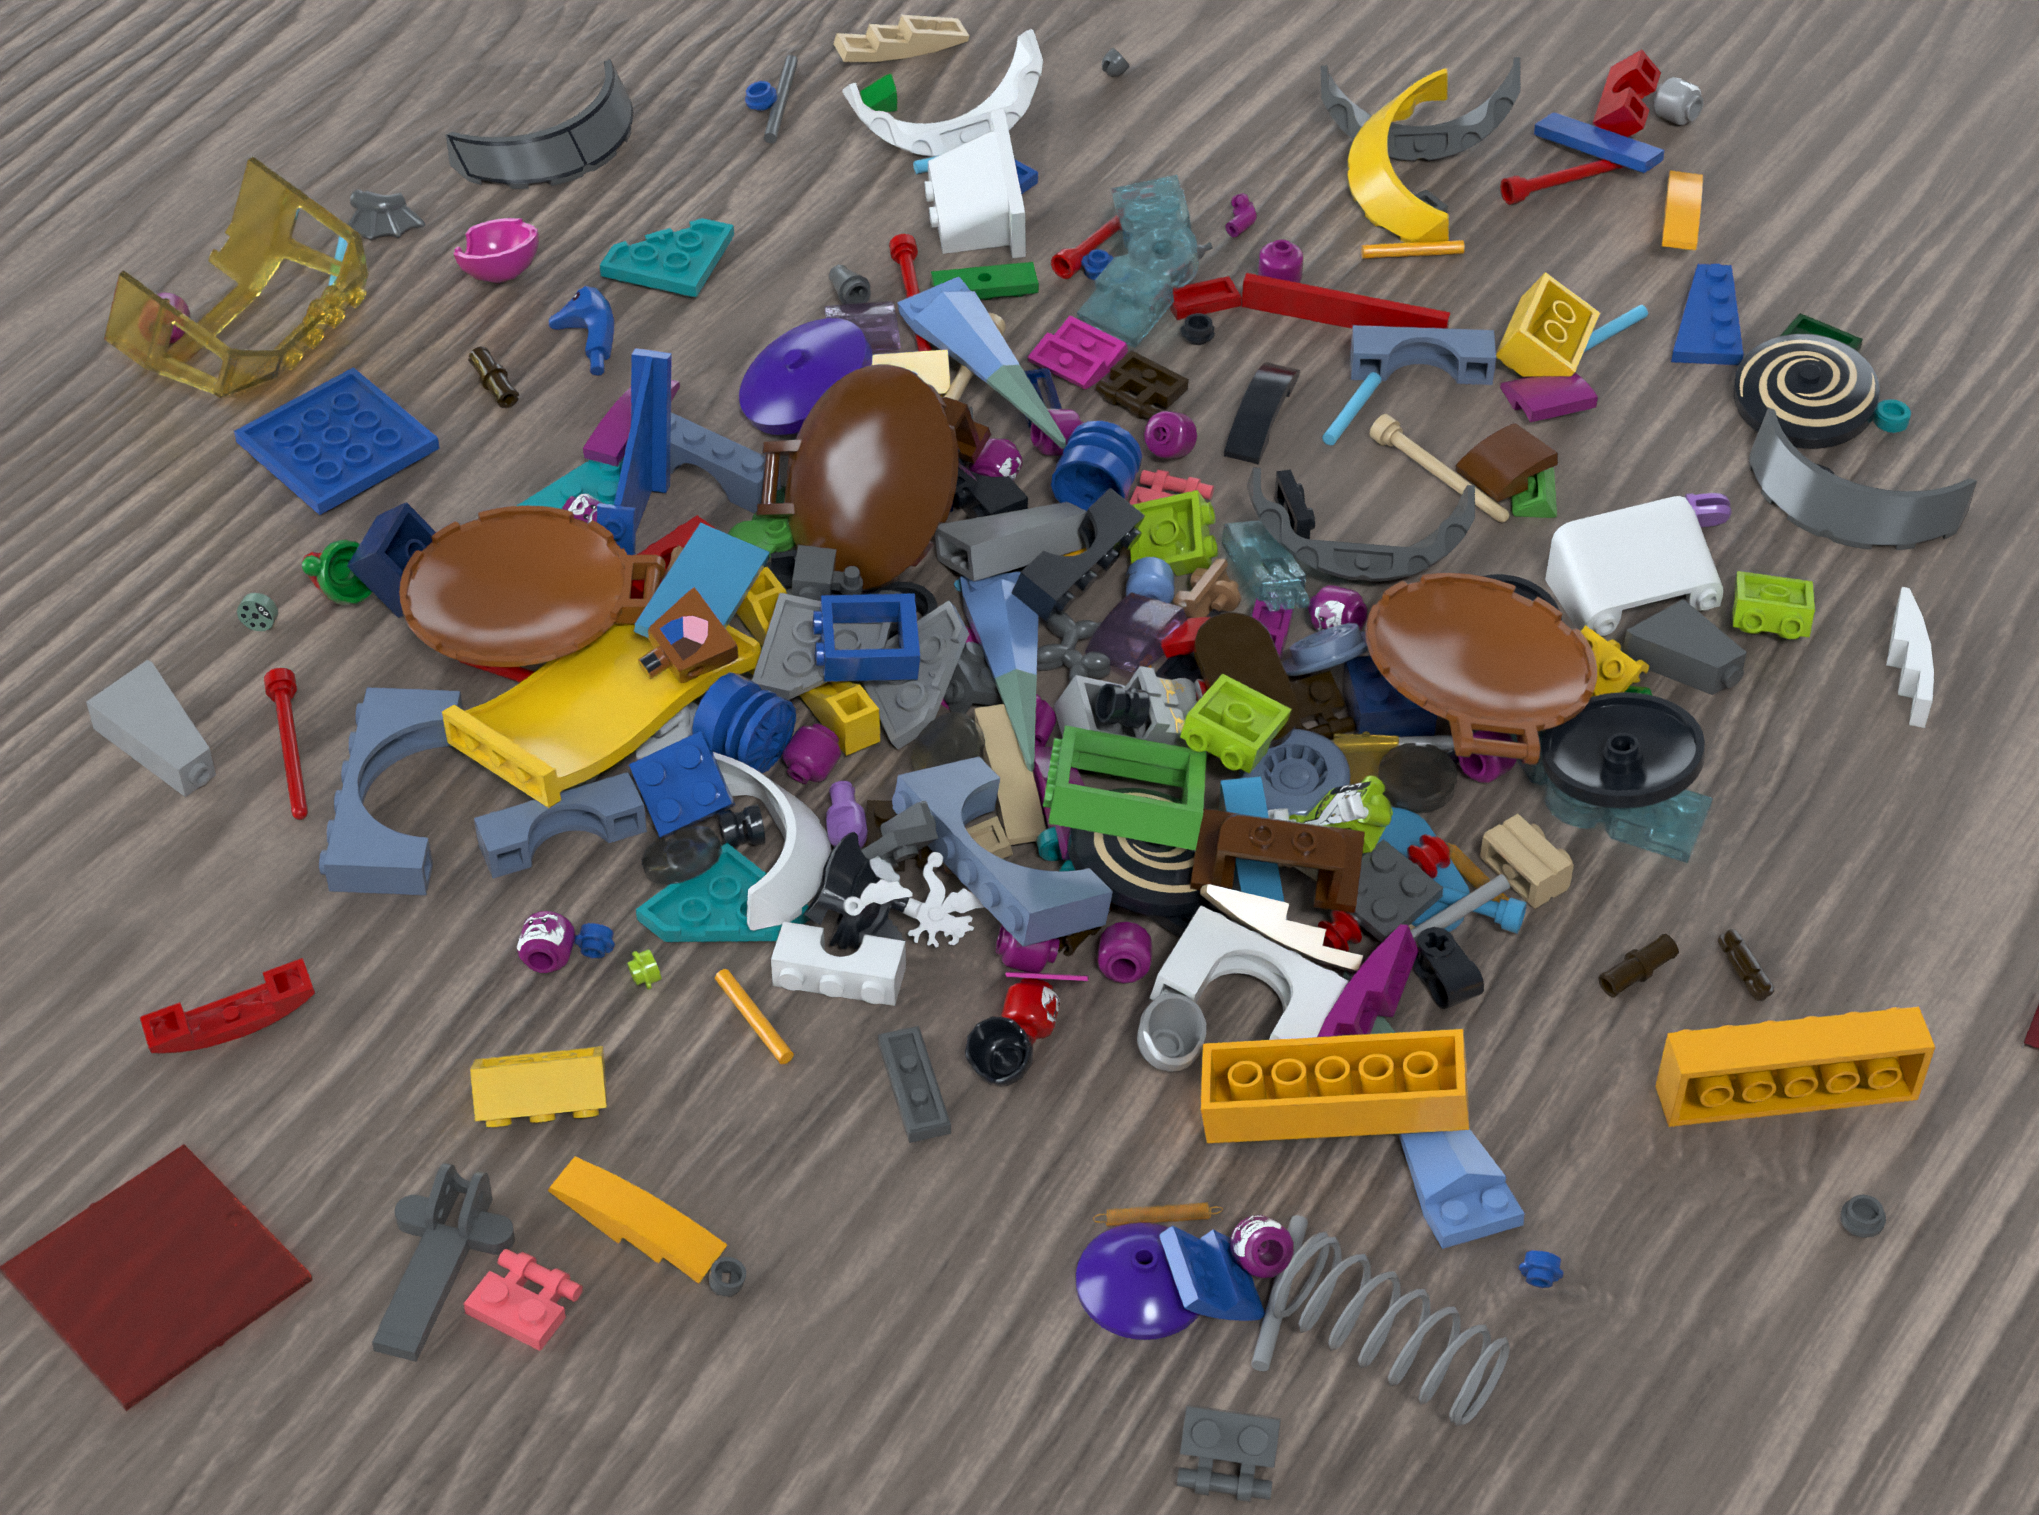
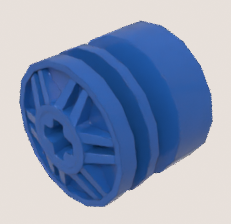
M1088 421L1077 426L1071 433L1063 450V455L1052 474L1051 488L1055 498L1060 503L1069 502L1085 511L1110 488L1126 500L1131 484L1134 482L1141 466L1142 452L1139 443L1128 431L1113 423Z
M730 672L721 676L711 685L702 698L695 713L692 734L699 731L704 732L714 753L740 761L762 774L768 771L780 759L783 750L789 743L796 723V708L791 701L778 697L772 691L762 690L757 683L740 674Z

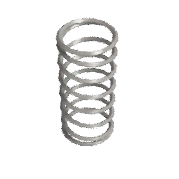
M1327 1232L1317 1233L1310 1237L1297 1251L1279 1282L1273 1301V1312L1276 1318L1290 1316L1307 1298L1324 1268L1331 1245L1334 1248L1331 1272L1308 1301L1298 1323L1300 1332L1309 1331L1318 1321L1331 1297L1338 1276L1355 1262H1361L1363 1265V1277L1360 1290L1347 1305L1330 1334L1328 1340L1330 1351L1338 1349L1347 1339L1363 1308L1366 1296L1381 1282L1391 1280L1393 1292L1389 1309L1377 1323L1360 1352L1358 1358L1360 1369L1370 1365L1377 1356L1391 1329L1395 1315L1409 1301L1420 1297L1423 1308L1418 1328L1392 1366L1388 1376L1390 1387L1395 1386L1403 1379L1414 1361L1427 1331L1441 1318L1451 1315L1453 1326L1446 1351L1429 1373L1418 1397L1420 1405L1431 1400L1448 1370L1453 1355L1470 1337L1481 1333L1483 1335V1345L1480 1358L1468 1375L1449 1412L1450 1422H1455L1456 1427L1469 1423L1485 1404L1503 1372L1510 1350L1507 1337L1497 1339L1491 1343V1335L1486 1325L1472 1326L1460 1334V1315L1455 1307L1442 1308L1430 1316V1298L1425 1289L1410 1291L1400 1298V1280L1395 1272H1384L1371 1279V1266L1365 1254H1356L1342 1261L1341 1246L1336 1237H1329ZM1321 1248L1317 1262L1305 1285L1284 1311H1281V1303L1286 1288L1304 1263ZM1501 1347L1496 1365L1486 1385L1469 1410L1464 1414L1480 1384L1488 1361Z

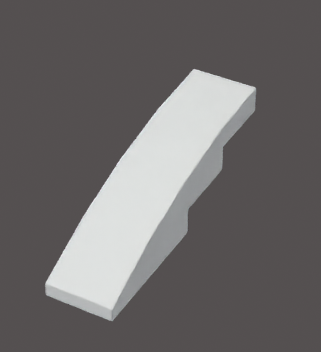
M1902 587L1894 614L1886 665L1902 668L1898 695L1913 698L1909 725L1925 728L1933 701L1934 668L1931 643L1923 616L1910 588Z

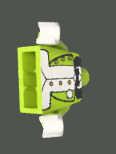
M1368 775L1361 783L1335 787L1330 790L1307 816L1293 814L1289 817L1288 808L1268 810V816L1273 819L1365 832L1363 853H1368L1374 850L1386 826L1391 823L1393 811L1390 801L1383 795L1385 791L1383 782L1375 776Z

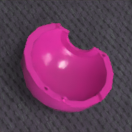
M521 218L490 220L470 227L466 233L467 247L465 253L458 246L454 249L453 254L460 268L477 280L493 283L515 279L531 265L539 245L538 228L536 229L533 225L522 222Z

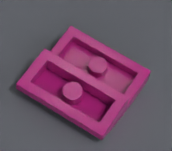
M1069 316L1054 335L1047 332L1027 358L1029 362L1083 389H1087L1110 372V368L1127 354L1128 347L1127 343Z

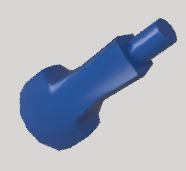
M584 286L576 292L573 298L558 313L549 318V327L554 330L563 328L588 329L585 353L590 359V372L593 375H602L604 373V360H608L611 356L615 325L610 303L597 288Z

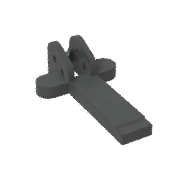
M443 1163L437 1172L429 1198L420 1195H409L399 1200L396 1204L394 1212L399 1229L404 1233L422 1238L372 1341L375 1352L417 1362L469 1250L472 1249L497 1255L501 1254L504 1249H511L514 1245L515 1234L511 1220L505 1216L487 1212L493 1201L488 1173L476 1171L471 1181H468L457 1173L454 1165ZM459 1193H466L458 1220V1228L444 1225Z

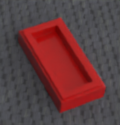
M1226 276L1165 290L1164 300L1176 320H1181L1195 313L1208 314L1240 307L1242 296L1231 278Z

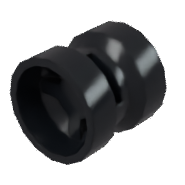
M1105 684L1100 689L1096 698V716L1103 723L1116 724L1120 721L1125 727L1140 728L1147 720L1150 700L1145 690L1137 688L1124 690L1120 685Z
M758 804L746 806L741 812L734 813L731 810L718 812V823L723 846L728 843L734 849H738L740 844L750 843L753 846L765 844L763 819Z

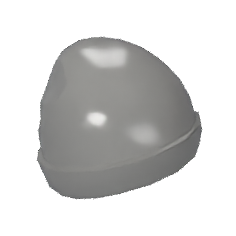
M1168 993L1157 997L1146 1007L1141 1015L1137 1042L1142 1056L1149 1064L1164 1071H1181L1188 1068L1195 1062L1203 1049L1206 1038V1020L1201 1008L1192 999L1184 995Z

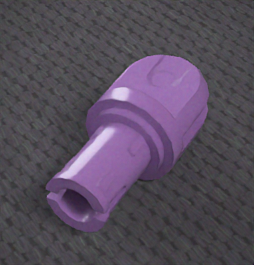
M1685 494V498L1696 513L1700 527L1723 524L1731 516L1730 502L1723 494Z
M835 782L829 790L832 806L826 812L828 839L833 847H835L845 835L855 832L858 835L861 848L865 844L868 835L865 811L863 807L856 803L855 788L852 787L850 782Z

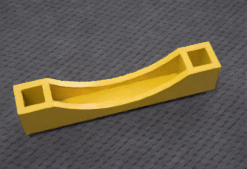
M768 567L763 568L736 611L737 615L762 647L779 593L787 594L785 588ZM829 681L800 695L819 722L837 735L839 738L838 745L846 756L880 742L879 708L860 684H853L849 681Z

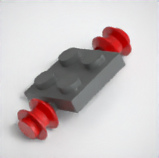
M1423 834L1419 838L1420 847L1410 845L1406 850V858L1384 839L1380 841L1372 852H1368L1362 857L1355 913L1333 910L1331 912L1332 923L1324 920L1318 923V928L1326 929L1323 946L1348 952V941L1358 944L1362 940L1360 925L1380 942H1383L1400 924L1410 925L1443 897V887L1433 879L1438 875L1436 866L1447 868L1450 865V850L1447 844L1437 836L1432 837Z

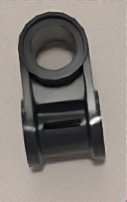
M1439 927L1426 928L1420 933L1417 941L1419 952L1412 969L1429 990L1435 1003L1440 1008H1450L1484 992V981L1480 970L1467 957L1451 933Z

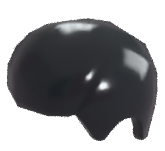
M989 1017L977 1023L967 1036L966 1059L974 1071L990 1085L1009 1086L1022 1079L1033 1064V1044L1025 1030L1011 1018Z

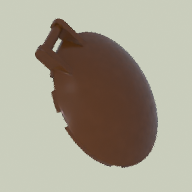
M889 364L866 366L839 379L815 403L802 424L796 440L763 442L762 454L766 455L762 499L761 504H757L756 516L770 519L788 518L797 548L798 545L836 549L835 571L845 572V569L849 566L857 567L860 570V577L863 579V591L882 588L899 580L898 575L909 566L916 567L934 545L931 539L939 523H946L958 477L956 432L954 426L948 424L944 412L947 406L942 397L932 385L927 384L917 376V373ZM780 456H789L785 502L776 503Z

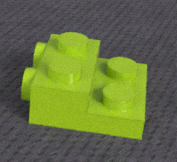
M1198 490L1132 505L1144 514L1145 517L1138 529L1142 534L1130 549L1131 564L1144 557H1156L1169 564L1176 576L1193 573L1197 568H1210L1212 565L1211 558L1218 556L1216 539L1214 535L1209 534V525L1215 524V512L1211 502L1206 503Z
M1737 571L1734 584L1733 627H1737L1741 631L1750 634H1759L1765 631L1777 633L1780 637L1786 639H1798L1800 636L1810 638L1815 613L1813 581Z
M1222 674L1187 713L1180 738L1186 740L1187 745L1196 752L1207 751L1221 758L1222 763L1228 769H1242L1250 774L1267 754L1270 742L1287 723L1292 709Z

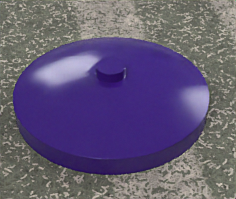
M839 318L818 319L789 330L771 342L747 369L739 390V403L742 411L752 425L762 432L775 435L799 432L807 415L826 390L845 375L872 365L873 354L869 341L857 325Z

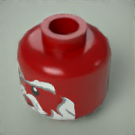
M1037 978L1021 979L1020 983L1009 987L1001 1017L1011 1018L1016 1021L1028 1034L1033 1044L1036 1042V1039H1044L1052 1034L1060 1006V999L1053 991L1052 985Z

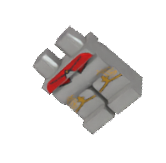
M1139 666L1124 690L1129 688L1145 690L1150 700L1147 720L1140 728H1133L1136 738L1190 748L1186 740L1180 738L1187 713L1208 691L1204 680L1197 679L1193 683L1186 678L1173 680L1156 677L1154 668Z

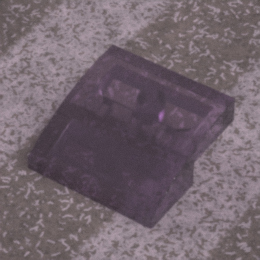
M893 301L824 306L825 318L844 319L857 325L869 341L872 351L901 349Z
M1131 592L1103 620L1090 640L1085 653L1102 652L1110 658L1111 666L1135 673L1139 666L1148 667L1164 655L1161 640L1187 621L1184 609L1180 606Z

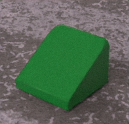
M892 73L883 76L860 91L863 104L874 111H897V89Z

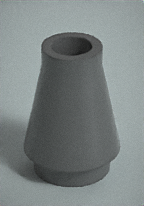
M836 265L830 270L829 279L833 283L842 304L857 308L867 303L871 295L870 283L865 277L847 269L844 265Z

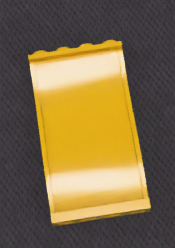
M613 624L592 643L571 654L546 662L530 677L498 697L465 711L456 705H452L442 711L447 742L544 806L550 808L561 801L560 793L562 790L589 780L631 754L686 705L708 691L710 686L721 676L730 672L737 674L749 672L754 675L762 649L760 643L754 638L745 635L728 624L726 630L737 644L738 659L686 683L678 682L669 668L656 677L649 679L638 663L639 658L654 649L649 638L635 633V624Z

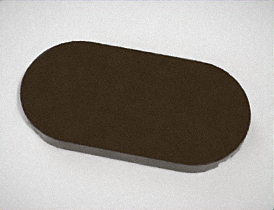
M1227 612L1209 618L1199 628L1194 645L1195 659L1207 690L1224 674L1292 709L1287 723L1272 739L1269 748L1281 745L1291 736L1292 731L1296 727L1299 718V703L1269 631L1260 621L1243 613Z

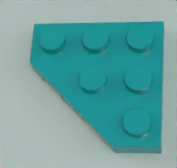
M701 218L690 221V227L673 232L670 227L645 235V241L629 246L626 241L614 244L599 265L600 276L697 297L732 241L734 225Z
M624 457L618 467L588 460L517 506H546L562 509L571 496L577 498L581 494H589L604 504L614 505Z
M728 843L636 909L637 920L664 942L777 941L782 924L758 930H750L747 924L748 889L767 873ZM807 904L802 907V914L790 923L804 925L810 920L809 917L803 914L808 908Z

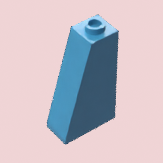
M1261 776L1221 780L1218 811L1269 818ZM1236 858L1232 890L1285 902L1278 864Z

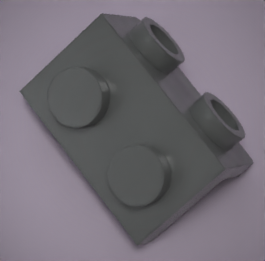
M974 642L965 643L943 697L955 718H964L972 703L992 706L1004 704L982 648Z
M926 801L917 802L883 823L880 827L883 837L861 851L869 859L879 856L883 861L891 863L893 869L899 866L898 863L900 861L918 855L920 849L938 839L936 822L930 813L928 803Z

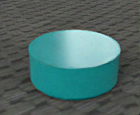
M1894 399L1883 400L1878 403L1873 422L1878 428L1886 432H1901L1909 425L1911 410L1901 401Z
M1052 827L1040 833L1037 837L1040 856L1048 861L1063 860L1056 828Z

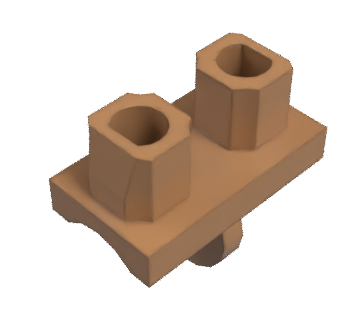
M1217 558L1209 569L1197 568L1193 572L1190 580L1192 591L1179 590L1173 598V604L1178 616L1190 618L1206 617L1213 609L1233 611L1238 607L1241 602V595L1238 591L1239 585L1236 581L1229 579L1226 571L1228 566L1226 559Z

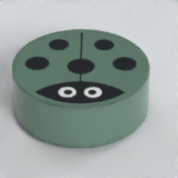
M250 593L239 604L237 615L242 624L249 629L266 631L275 622L278 616V608L268 596L260 593Z

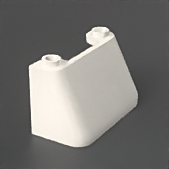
M1674 496L1571 521L1558 528L1553 535L1545 580L1576 629L1578 628L1580 631L1586 625L1600 636H1606L1616 629L1621 619L1622 610L1685 594L1686 601L1697 611L1721 606L1723 586L1696 513L1685 497Z

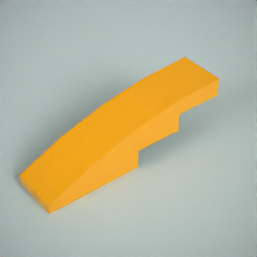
M1669 171L1662 227V246L1696 250L1702 201V174Z
M576 1156L548 1189V1192L618 1244L625 1238L658 1264L665 1258L698 1284L728 1246L698 1223L652 1194Z

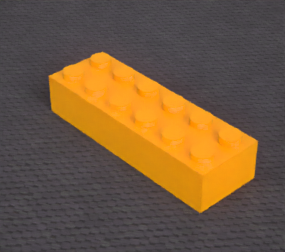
M1919 1006L1909 1008L1893 1007L1887 1010L1862 1013L1849 1012L1843 1015L1824 1017L1809 1016L1803 1019L1786 1021L1770 1020L1758 1024L1739 1026L1724 1025L1719 1028L1701 1030L1685 1029L1667 1033L1655 1087L1668 1127L1913 1101L1919 1099L1935 1045Z
M1463 1029L1203 1044L1201 1114L1207 1144L1469 1130L1467 1061Z

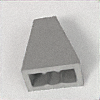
M1069 502L939 524L935 532L937 559L972 581H977L1027 566L1043 551L1060 556L1086 548V543L1078 529L1087 511Z
M146 660L86 702L94 730L184 797L216 776L209 746L151 661Z

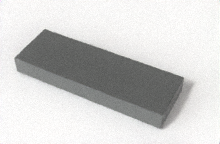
M919 1026L878 1034V1045L909 1143L951 1134V1123Z

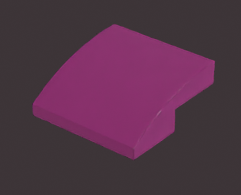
M1574 373L1572 376H1529L1502 382L1500 385V389L1513 409H1523L1530 422L1596 408L1598 401L1597 394L1577 373Z

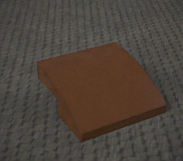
M1513 423L1491 434L1473 447L1456 464V472L1496 501H1501L1528 490L1529 476L1558 465V452L1516 423Z

